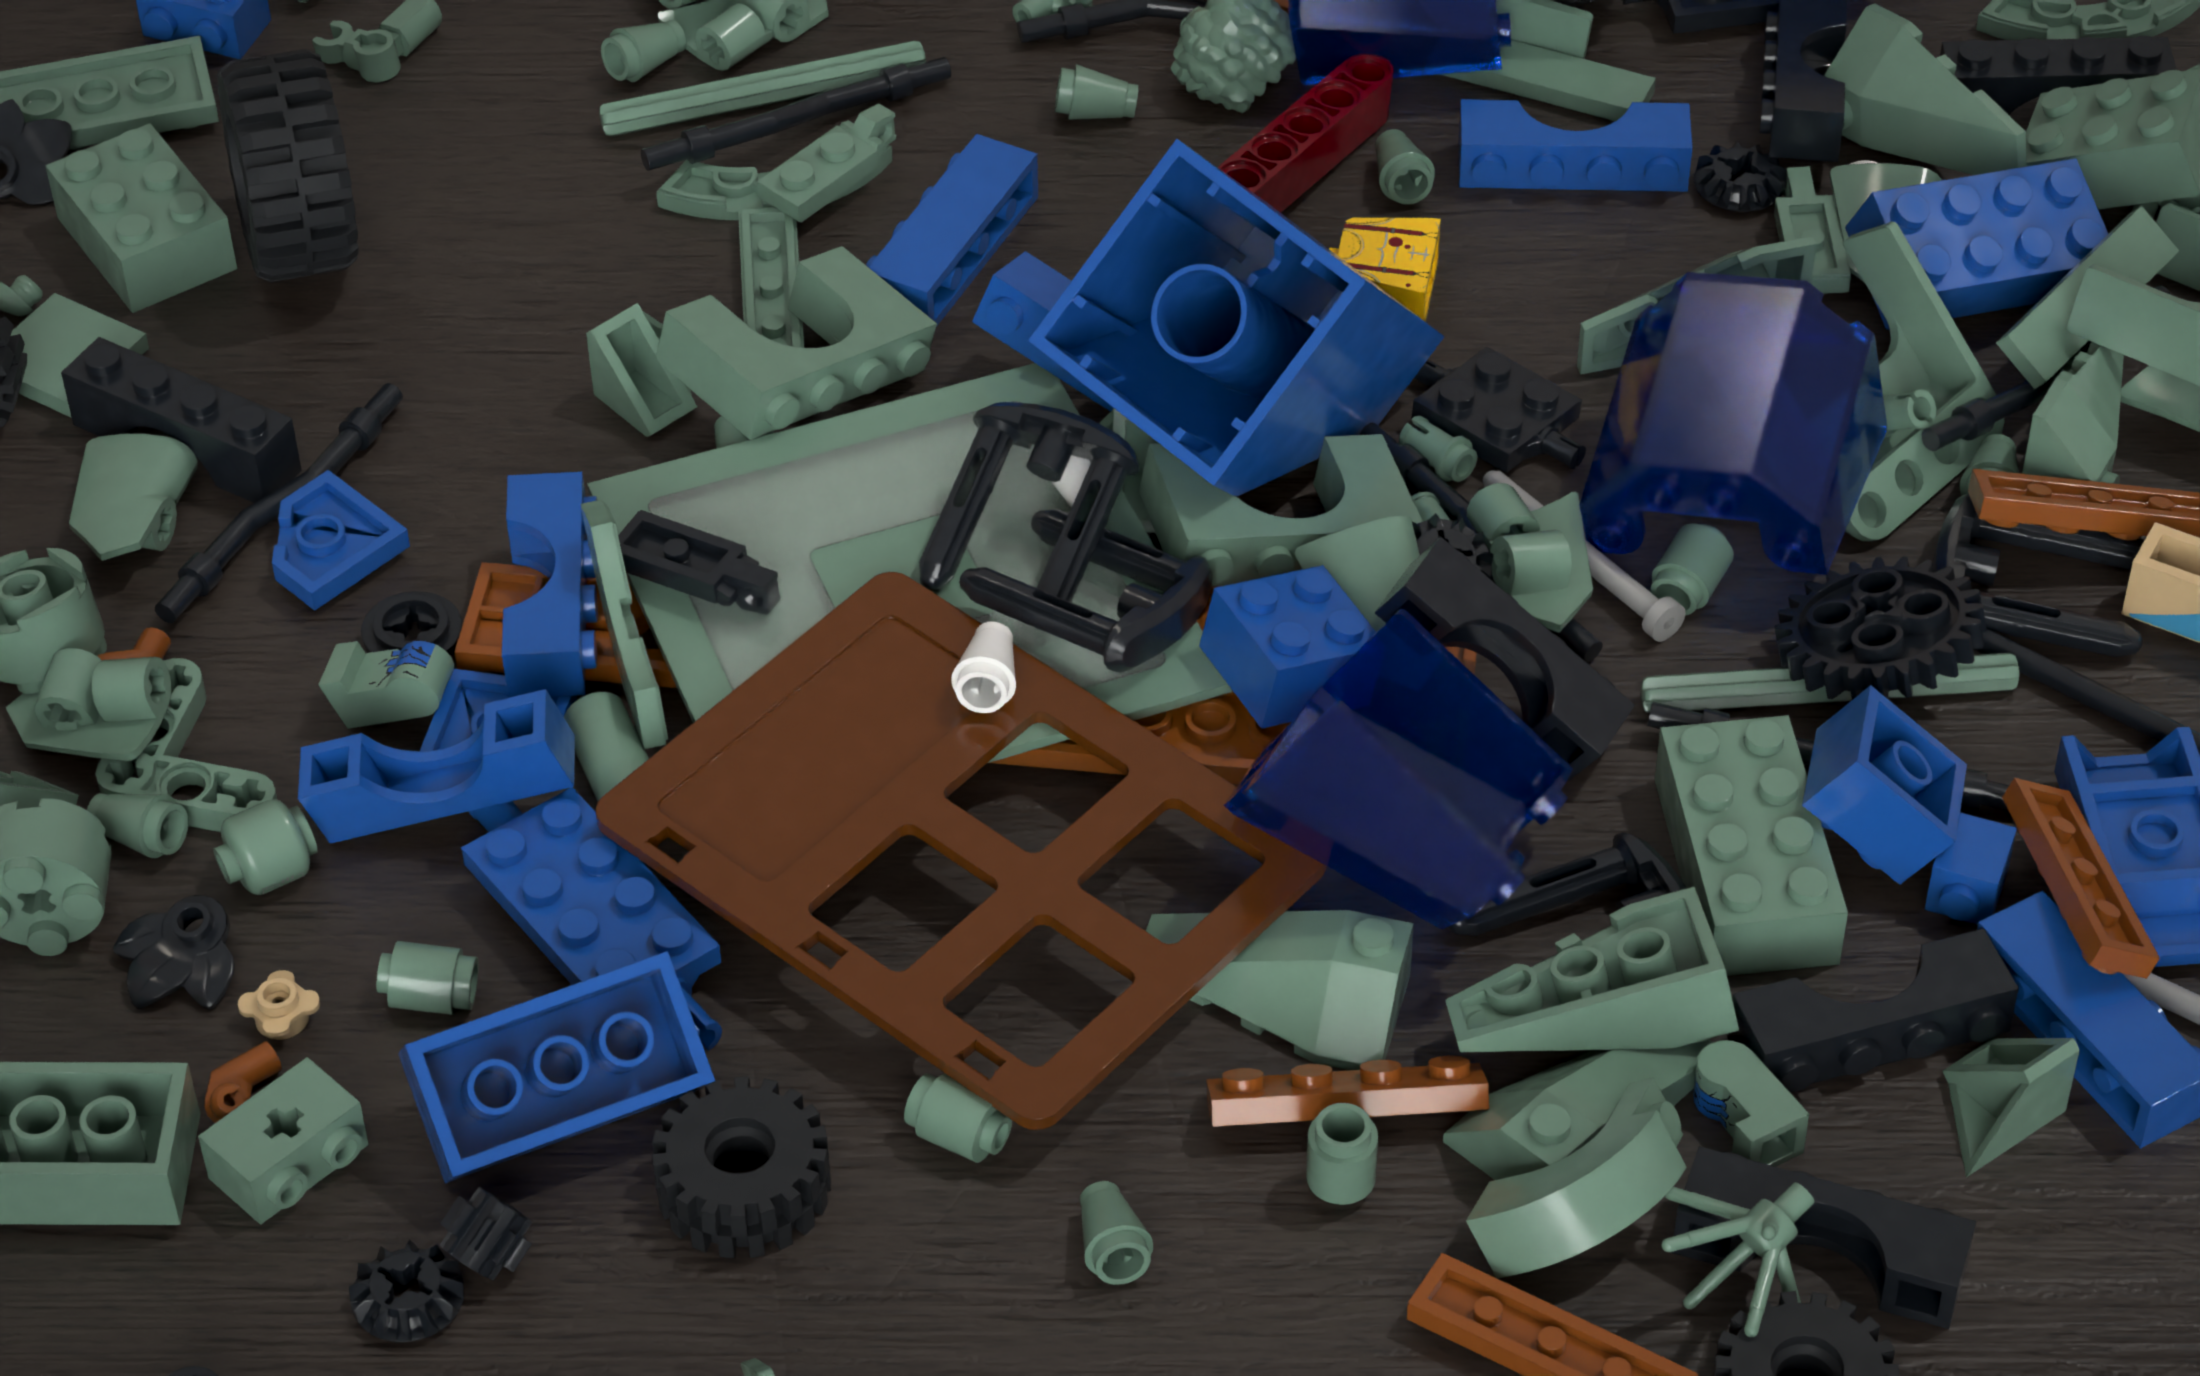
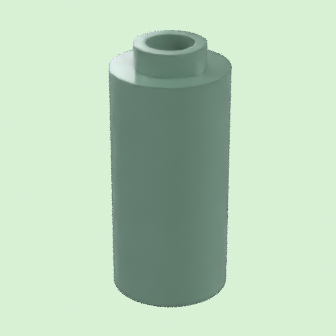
M610 692L591 693L575 701L566 711L564 719L575 734L576 756L598 802L601 797L640 767L649 757L643 748L623 701L617 695Z

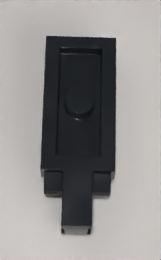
M643 510L638 511L618 535L626 573L714 604L718 602L721 606H731L736 602L742 610L768 615L781 599L777 581L778 573L759 566L757 560L747 555L745 545Z

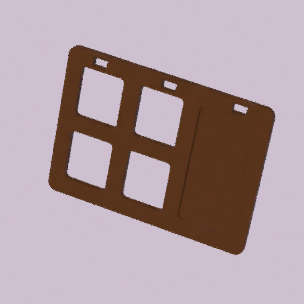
M881 573L870 579L601 797L596 805L597 825L599 830L612 841L965 1088L992 1104L995 1109L1015 1123L1032 1130L1046 1129L1064 1117L1319 881L1327 869V849L1316 837L1014 644L1016 690L1012 698L1000 709L991 713H978L967 709L959 702L952 686L951 677L956 665L975 635L976 629L982 623L902 573ZM1045 723L1125 774L1126 777L1042 851L1029 853L949 801L947 797L1031 725ZM1178 809L1263 865L1180 941L1166 944L1084 891L1080 886L1164 811ZM913 835L996 891L909 968L897 972L885 967L811 914L900 837ZM668 837L689 851L679 863L657 848ZM1038 925H1047L1132 981L1133 984L1044 1065L1034 1067L1018 1059L950 1012L945 1006L1031 929ZM820 942L841 956V958L834 967L829 968L807 951ZM975 1050L999 1066L990 1079L964 1062Z

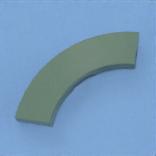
M1992 0L1978 15L1976 30L2004 40H2023L2027 38L2043 40L2079 39L2082 37H2153L2177 26L2190 17L2200 7V0H2107V2L2078 6H2076L2074 0Z
M886 146V151L879 158L878 169L831 202L849 195L879 175L893 161L892 146ZM685 160L656 192L659 208L699 218L739 220L738 209L774 207L759 198L757 191V181L769 172L758 173L755 167H723L699 162L691 164L688 160Z
M602 499L581 504V510L603 612L619 674L644 750L666 745L668 734L660 690L643 638H639L637 625L630 609L632 596L616 522L607 503H604Z

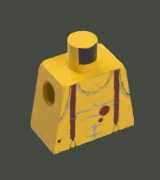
M1352 217L1346 220L1339 249L1327 248L1426 322L1438 266L1441 219Z

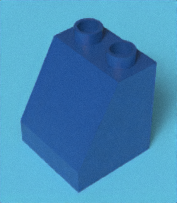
M1176 139L1028 341L1213 486L1238 497L1318 459L1324 437L1359 435L1361 430L1369 423L1379 425L1445 336L1263 199L1183 142Z

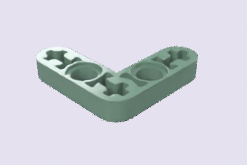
M184 658L163 660L170 674L172 694L170 697L171 708H167L159 728L166 729L168 733L160 740L150 742L141 754L133 760L123 761L101 758L95 773L99 791L108 795L167 794L171 796L175 790L182 786L198 785L203 787L204 791L196 798L174 800L185 808L188 815V826L221 832V825L226 818L264 801L277 799L273 781L266 775L258 772L178 757L205 706L207 695L201 670L193 661ZM133 763H136V764H135V767H136V771H137L138 778H135V777H132V778H131V776H132L133 773H134Z

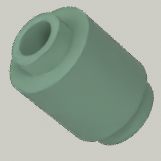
M1692 523L1682 526L1652 572L1653 584L1651 585V593L1658 599L1666 596L1674 598L1685 608V616L1692 614L1696 609L1704 607L1734 558L1733 549L1724 534L1717 528L1706 524Z
M397 941L392 954H381L377 971V993L387 994L389 1008L454 1015L456 1009L472 1010L478 984L479 960L476 956L463 955L462 948Z
M926 1073L920 1077L908 1097L904 1110L905 1123L915 1128L918 1137L976 1163L984 1160L989 1153L992 1155L998 1154L1004 1147L1012 1127V1120L945 1073L938 1077Z
M1350 1103L1329 1105L1318 1114L1309 1127L1306 1179L1311 1191L1326 1202L1339 1205L1352 1204L1368 1196L1375 1186L1378 1131L1369 1115L1362 1108Z

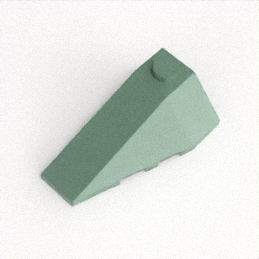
M1876 3L1865 7L1824 75L1825 77L1845 83V112L1842 136L1862 147L1971 175L2027 167L2026 131L1982 89L1972 93L1954 75L1957 65L1945 54L1935 58L1920 43L1923 33L1911 21Z
M1813 236L1729 253L1581 322L1577 368L1580 375L1709 351L1749 337L1757 342L1805 333L1817 245Z
M2091 342L2087 353L2080 351L2074 358L2071 368L2072 372L2062 371L2056 377L2033 414L2022 474L2119 484L2120 475L2113 473L2112 469L2118 441L2123 354Z
M1695 887L1629 904L1609 915L1611 926L1584 940H1581L1573 933L1555 943L1557 954L1534 966L1513 964L1447 998L1445 1002L1460 1052L1673 1049L1739 1031L1726 969Z
M1351 910L1285 911L1190 1000L1201 1006L1214 1003L1241 1017V1026L1258 1035L1267 1030L1294 1044L1295 1054L1313 1063L1344 1070H1360V1065L1364 1062L1386 1060L1411 975L1414 923ZM1209 913L1152 914L1146 932L1163 943L1173 944L1180 941Z
M1711 1040L1695 1042L1673 1049L1590 1050L1490 1093L1489 1110L1469 1111L1444 1133L1443 1143L1494 1180L1544 1168L1571 1155L1593 1139L1606 1125L1631 1082L1654 1077L1665 1100L1675 1106L1694 1089L1697 1057L1704 1047L1713 1042Z

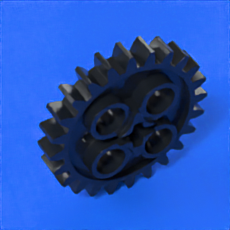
M1904 556L1894 566H1885L1884 560L1881 557L1875 558L1872 567L1863 569L1855 561L1850 562L1849 573L1840 575L1832 570L1825 571L1827 582L1824 584L1806 581L1804 583L1806 595L1790 594L1788 597L1790 608L1779 609L1780 624L1775 625L1782 668H1789L1792 681L1804 679L1806 690L1809 692L1825 686L1828 699H1833L1844 691H1851L1852 700L1870 685L1886 698L1889 695V691L1897 689L1906 698L1912 697V686L1919 683L1930 689L1937 688L1936 675L1941 674L1956 678L1959 676L1957 663L1972 664L1975 661L1973 649L1984 647L1983 633L1987 632L1979 589L1971 590L1970 578L1968 576L1955 579L1954 568L1951 566L1934 573L1933 562L1929 559L1919 564L1916 568L1909 567L1908 557Z

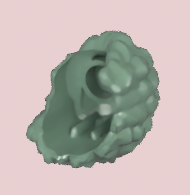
M1207 0L1204 8L1196 7L1181 20V37L1174 49L1173 56L1175 60L1170 69L1177 77L1178 82L1181 85H1186V91L1196 93L1200 100H1210L1214 104L1222 103L1227 110L1234 109L1237 112L1244 113L1248 111L1251 103L1254 102L1255 95L1261 96L1264 94L1267 82H1279L1281 78L1280 71L1284 70L1288 64L1293 65L1296 60V54L1301 53L1304 49V44L1300 40L1295 21L1274 0Z

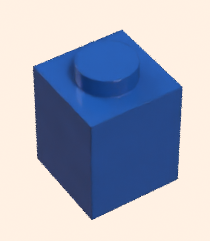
M1960 812L1956 842L1935 858L1924 910L1978 924L1979 921L1993 915L2008 874L2017 828Z

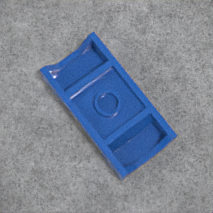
M2177 727L2146 754L2094 757L2074 735L2061 736L2054 770L2059 788L2071 792L2160 959L2155 967L2200 964V755L2190 727Z

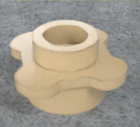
M286 970L271 973L255 992L244 993L238 1000L240 1014L243 1017H253L257 1030L263 1036L276 1040L288 1039L299 1034L306 1027L309 1015L316 1013L320 1007L317 992L304 990L295 983L294 974Z

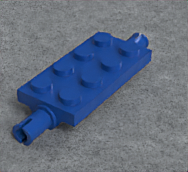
M573 787L525 813L513 801L468 811L471 817L477 820L488 833L461 847L464 865L571 985L668 951L702 1045L709 1051L719 1042L722 1036V1028L692 997V986L700 974L721 963L720 945L640 859L599 830L596 812Z

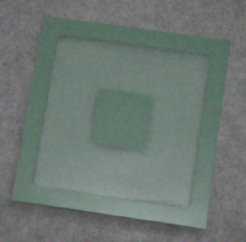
M1036 363L587 483L589 496H597V500L602 499L604 503H607L616 522L618 535L637 512L643 510L745 545L747 555L757 560L759 566L778 573L777 581L781 599L768 615L742 610L736 602L731 606H721L718 602L714 604L626 573L629 584L692 722L694 723L874 576L885 572H898L921 584L919 561L979 429L973 422L974 414L978 410L994 403L1013 402L1038 404L1080 415L1060 379ZM1032 444L1030 449L1012 445L954 578L943 585L941 589L932 592L982 624L998 622L1007 626L1012 632L1014 645L1133 721L1232 692L1230 686L1199 647L1203 631L1197 621L1181 639L1165 651L1129 671L1119 673L1107 669L1104 665V658L1100 654L970 600L959 584L960 576L969 568L987 567L1037 588L1054 547L1043 542L1032 530L1031 519L1040 510L1059 509L1066 513H1069L1071 510L1069 504L1051 481L1039 478L1027 469L1026 464L1035 445ZM1121 488L1105 528L1155 548ZM1089 562L1072 603L1119 621L1120 618L1117 615L1118 602L1122 592L1129 584L1136 583L1160 594H1163L1164 591ZM1035 723L988 763L1069 740V738L1048 724Z

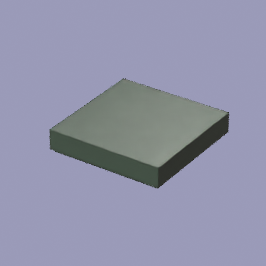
M57 293L50 296L11 332V336L21 334L25 343L22 353H27V366L19 394L71 417L61 372L98 337L141 355L149 349L146 333Z

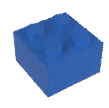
M1324 565L1214 588L1199 647L1261 729L1371 704L1388 647Z
M1870 685L1817 728L1802 806L1821 821L1823 828L1833 830L1853 846L1869 866L1881 869L1901 885L1956 842L1967 764Z

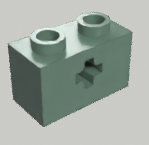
M308 1057L198 1135L208 1178L260 1225L281 1209H286L296 1204L308 1189L335 1169L343 1168L350 1164L359 1152L369 1145L360 1102Z

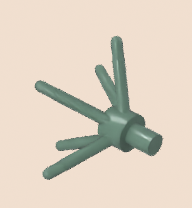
M1794 1182L1774 1202L1761 1199L1751 1210L1674 1186L1665 1195L1668 1200L1730 1219L1726 1222L1664 1239L1661 1246L1665 1252H1674L1738 1234L1743 1240L1683 1299V1305L1686 1309H1694L1753 1252L1762 1257V1262L1744 1327L1745 1334L1748 1337H1755L1759 1332L1775 1270H1777L1782 1292L1796 1291L1798 1303H1801L1786 1246L1798 1235L1794 1223L1815 1202L1812 1195L1802 1185Z

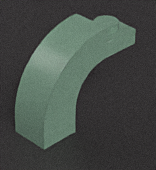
M1654 1077L1629 1083L1602 1130L1571 1155L1532 1172L1489 1181L1466 1222L1497 1279L1553 1265L1600 1244L1643 1216L1677 1183L1687 1168L1676 1148L1683 1136L1680 1118L1675 1107L1665 1100Z

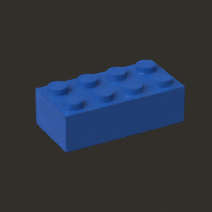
M2077 158L1875 191L1870 194L1845 226L1848 237L1853 234L1889 222H1896L1952 318L2038 303L2108 235ZM1875 301L1885 329L1890 330L1885 316Z
M668 951L408 1043L398 1053L445 1183L680 1098L691 1090L694 1093L704 1089L706 1084L715 1082Z

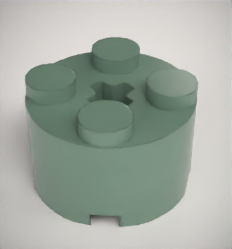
M46 548L49 557L29 559L26 550L12 552L0 557V682L16 684L18 690L25 694L40 692L53 655L57 651L66 648H77L97 656L105 653L107 650V643L104 638L105 627L83 565L75 554L64 549Z
M40 798L39 807L17 809L18 801L0 806V937L14 943L27 945L32 952L38 955H59L66 950L68 943L77 941L91 933L103 917L112 856L111 845L109 846L105 839L106 829L101 821L89 811L58 799Z

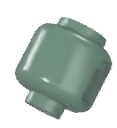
M277 799L264 801L226 818L221 825L223 844L213 848L215 859L227 883L232 884L240 880L244 888L254 895L268 893L304 877L310 869V856L318 853L314 835L298 806L288 808Z

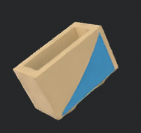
M2155 522L2132 562L2122 615L2200 643V538Z

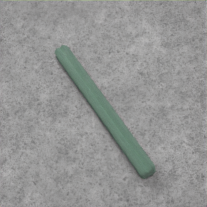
M913 40L603 103L599 107V118L605 135L611 137L816 95L877 77L880 70L901 63L906 67L925 63L926 56L921 43Z
M2012 653L1974 655L1975 661L1972 664L1957 663L1959 676L1956 678L1941 674L1936 675L1937 688L1935 689L1927 688L1920 683L1913 685L1912 697L2012 691L2017 688L2019 681V666L2016 656ZM1782 667L1646 676L1642 679L1640 690L1642 707L1644 712L1650 714L1653 701L1690 711H1704V708L1722 710L1852 701L1851 691H1844L1833 699L1827 698L1825 686L1809 692L1806 690L1804 679L1792 681L1789 668ZM1897 689L1889 691L1887 699L1906 697Z

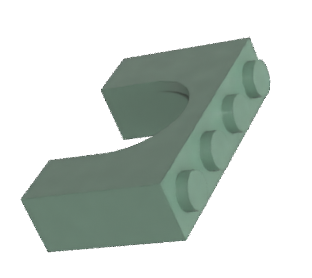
M840 246L799 262L788 305V310L826 340L830 346L799 348L770 340L750 328L715 297L708 295L666 311L655 358L749 440H752L924 371L931 356L930 348L937 323L847 249Z
M1382 434L1324 437L1313 485L1326 513L1314 517L1285 518L1254 509L1236 496L1213 486L1159 443L1149 444L1139 489L1140 496L1163 552L1188 561L1195 555L1205 557L1212 570L1211 587L1225 586L1302 570L1295 557L1297 547L1352 526L1398 515L1409 516L1416 524L1423 522Z

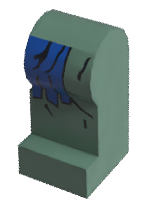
M358 641L340 643L335 645L318 686L347 729L421 718L432 715L439 708L446 685L454 671V662L452 657L443 648L426 641L407 643L402 650L393 649L365 653Z
M1728 1040L1716 1041L1704 1047L1697 1057L1693 1092L1694 1103L1703 1115L1720 1121L1732 1136V1153L1739 1154L1748 1160L1774 1167L1803 1154L1809 1113L1756 1054L1744 1044Z

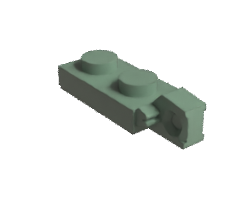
M878 103L859 113L855 123L849 120L841 122L840 126H835L757 181L758 197L798 222H803L879 168V158L886 151V146L896 140L897 137L894 125L895 113Z
M1810 166L1786 168L1787 185L1784 188L1785 197L1775 198L1774 218L1779 242L1813 236L1817 245L1810 295L1849 292L1851 273L1846 250L1843 246L1844 241L1834 196L1815 194Z

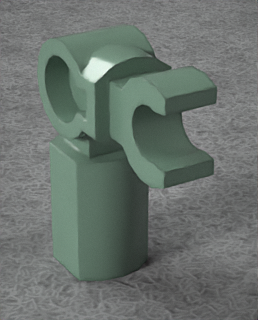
M406 0L376 30L365 31L358 29L354 32L349 23L333 20L330 23L334 39L326 40L321 37H315L312 42L315 53L320 55L322 62L327 64L345 62L349 68L359 71L362 78L366 81L384 82L396 76L400 71L399 56L407 57L440 26L442 13L434 0Z

